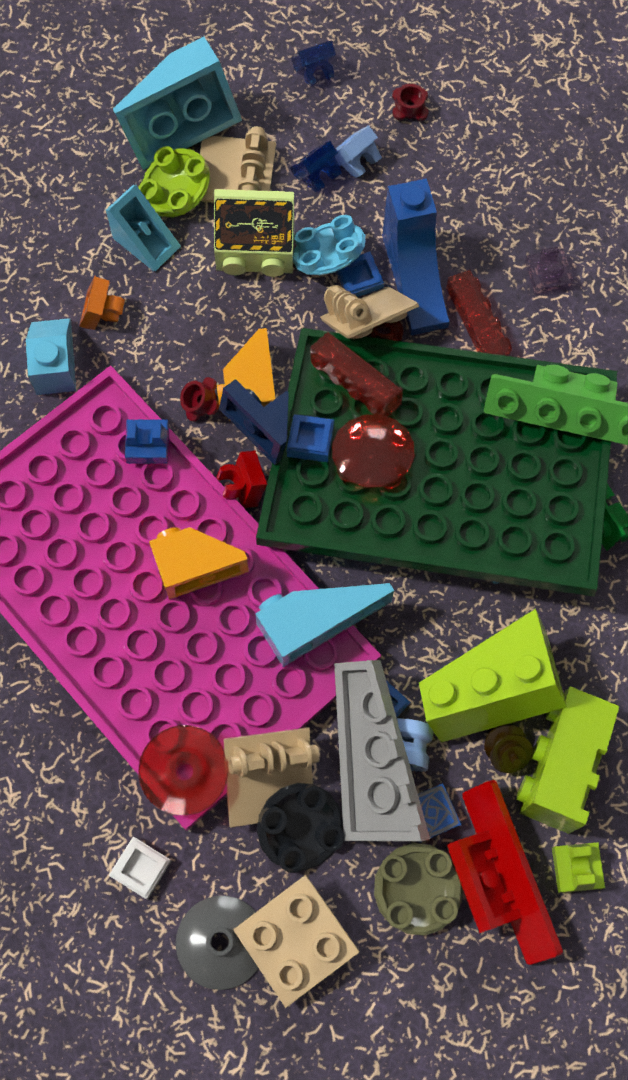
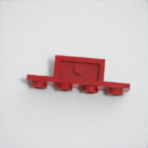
M496 780L486 781L463 792L462 797L476 834L447 845L479 933L511 922L522 954L528 965L561 955L563 949Z

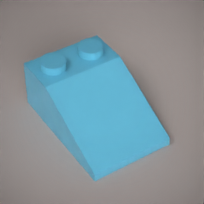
M205 37L170 53L113 108L143 170L150 167L154 161L156 151L161 147L170 146L173 150L178 148L187 149L242 121L220 61Z

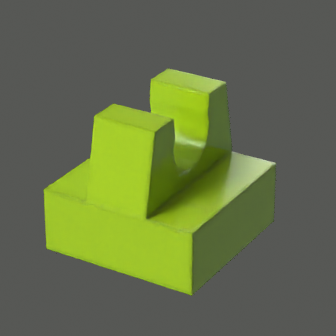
M599 843L552 847L558 893L605 888Z

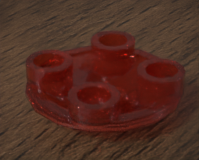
M362 415L349 420L338 430L332 443V458L337 467L338 476L346 482H352L363 487H384L388 489L397 487L401 483L402 477L409 471L415 457L414 442L408 430L397 420L383 415Z

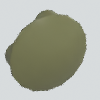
M412 843L395 849L382 861L375 875L374 896L379 912L391 926L406 934L427 935L443 929L456 918L462 903L463 888L453 861L446 852L431 845Z

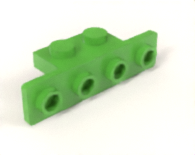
M537 365L533 382L498 374L491 376L484 406L486 414L628 445V403L616 400L618 382L610 381L609 378L601 374L591 373L582 375L569 372L568 369L560 365Z

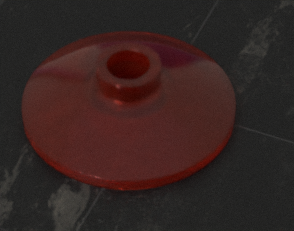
M191 725L173 726L154 736L146 745L141 755L138 769L140 785L148 800L161 811L177 816L197 814L213 805L224 791L229 772L228 760L225 758V751L220 742L208 731ZM182 765H190L193 768V775L188 780H180L177 777V770Z

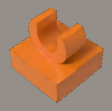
M94 276L86 293L79 327L95 330L100 319L118 322L119 315H122L125 299L114 295H107L110 280Z

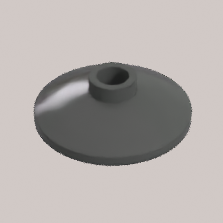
M213 896L198 902L185 914L177 931L176 952L181 967L193 981L209 989L226 990L243 984L258 970V966L233 931L234 928L256 913L254 909L235 897ZM217 933H225L229 939L228 947L223 951H216L212 947V938Z

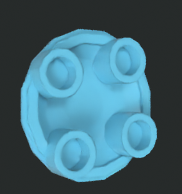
M340 215L334 218L331 223L323 224L315 229L312 227L303 228L294 237L297 245L293 251V262L297 270L308 275L334 273L347 267L360 256L365 247L366 236L359 226L354 225L353 219L349 215Z

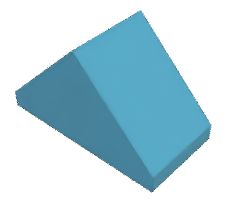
M132 185L106 209L113 239L152 271H156L181 247L137 185Z

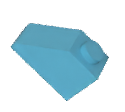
M71 319L31 322L26 337L28 377L36 395L76 391Z

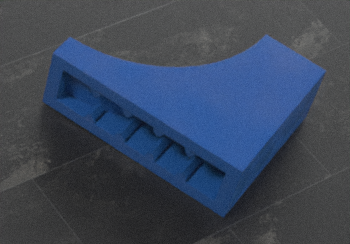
M427 179L388 186L382 234L398 292L419 303V307L407 312L408 315L406 316L411 336L445 329L449 326L437 262V211Z

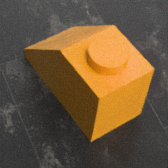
M267 328L258 329L224 367L225 384L217 385L219 407L223 388L235 379L245 389L252 390L259 397L263 407L275 399Z
M177 527L160 532L156 539L149 541L169 600L249 572L247 557L243 550L191 527L183 530Z

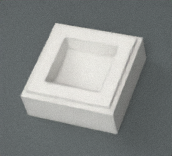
M133 836L109 876L148 900L172 860Z

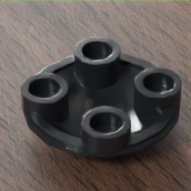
M295 783L280 788L267 799L259 813L257 835L260 847L271 862L280 866L288 873H297L319 866L334 851L341 848L345 837L342 830L343 820L339 805L329 792L315 784Z

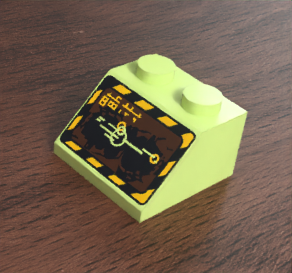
M214 189V254L216 271H224L229 275H241L245 272H262L271 277L281 276L284 273H293L294 192Z

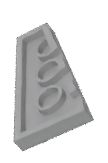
M381 660L334 663L344 841L430 840Z

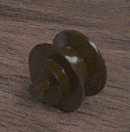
M505 724L494 728L487 735L484 742L486 755L490 758L493 767L502 773H514L523 769L529 763L533 754L532 745L522 729L512 724Z

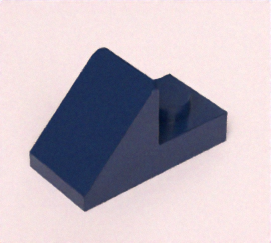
M236 379L223 388L219 410L274 465L281 461L287 442L289 392L285 391L263 407L259 397L252 390L245 389Z

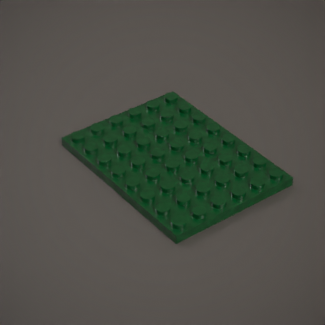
M301 328L288 387L287 442L281 461L276 465L273 463L271 465L256 534V543L266 547L594 597L598 586L611 441L486 414L484 406L493 374L533 382L537 365H560L568 369L569 372L582 375L591 373L601 374L609 378L610 381L617 382L618 371L373 337L347 339L336 332ZM294 414L334 419L335 427L328 462L287 457V446Z

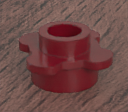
M405 84L393 91L392 99L395 101V107L392 110V115L395 119L416 118L422 121L428 117L429 110L425 107L428 92L417 84ZM412 102L414 105H407V103Z
M206 377L203 382L190 381L182 389L180 403L186 411L188 420L196 422L200 416L206 414L212 416L218 411L219 402L215 394L217 387L215 379Z

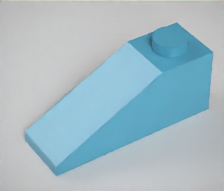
M390 583L293 591L284 597L281 594H276L259 606L260 611L255 613L256 624L284 667L391 603L394 589Z

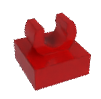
M256 450L240 452L235 465L225 464L220 467L217 474L218 480L227 479L234 482V484L225 486L223 498L236 499L239 497L240 503L244 508L258 507L267 482Z

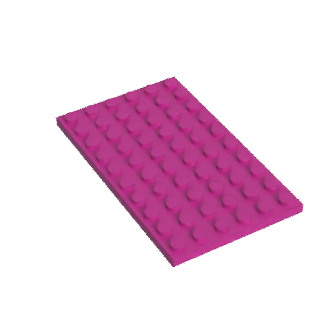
M110 365L0 451V613L187 832L227 796L223 739L304 728L336 699L334 663L380 660L381 654L352 625L288 665L282 666L258 628L255 613L260 611L259 606L265 600L276 594H281L284 597L293 591L315 590L319 588L283 549L257 545L258 522L236 499L223 498L225 487L170 428L168 464L126 463L127 419H161ZM176 527L183 530L191 527L243 550L247 557L249 572L169 600L149 541L156 539V536L164 530Z

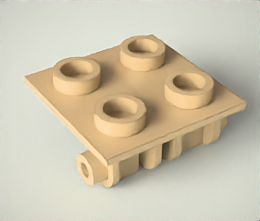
M258 126L252 127L246 133L245 139L211 136L202 141L200 155L205 159L210 171L207 193L201 200L202 202L214 203V189L270 191L276 142L268 141L263 128Z
M333 285L324 294L328 313L320 316V318L347 339H359L369 335L373 331L372 328L385 322L393 323L404 319L408 315L407 312L419 307V303L389 286L365 297L358 298L343 287Z
M308 727L223 739L230 828L258 823L259 813L267 799L280 788L295 783L313 784L312 763L319 762V750L317 745H310V729Z
M307 875L303 876L233 929L285 1008L360 952Z

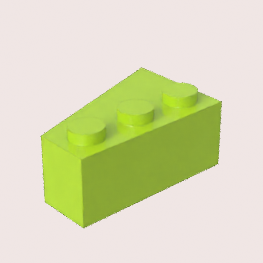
M536 609L419 682L426 722L441 743L567 707L548 635Z
M571 686L563 693L567 707L546 714V719L552 721L547 737L540 735L535 744L531 759L538 761L532 777L525 775L516 798L523 802L519 814L567 834L585 826L590 812L583 809L590 789L595 790L597 788L600 775H597L596 772L602 754L605 755L619 710L618 705Z

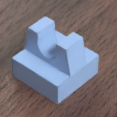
M368 125L353 133L328 156L337 167L342 166L352 176L357 178L366 172L360 163L361 156L370 164L376 163L381 159L374 143L378 137Z

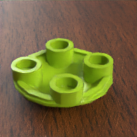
M164 146L156 151L154 161L145 172L143 182L140 183L138 188L159 216L170 218L180 216L196 207L207 193L210 182L209 166L203 156L192 149L178 148L173 150L170 146Z

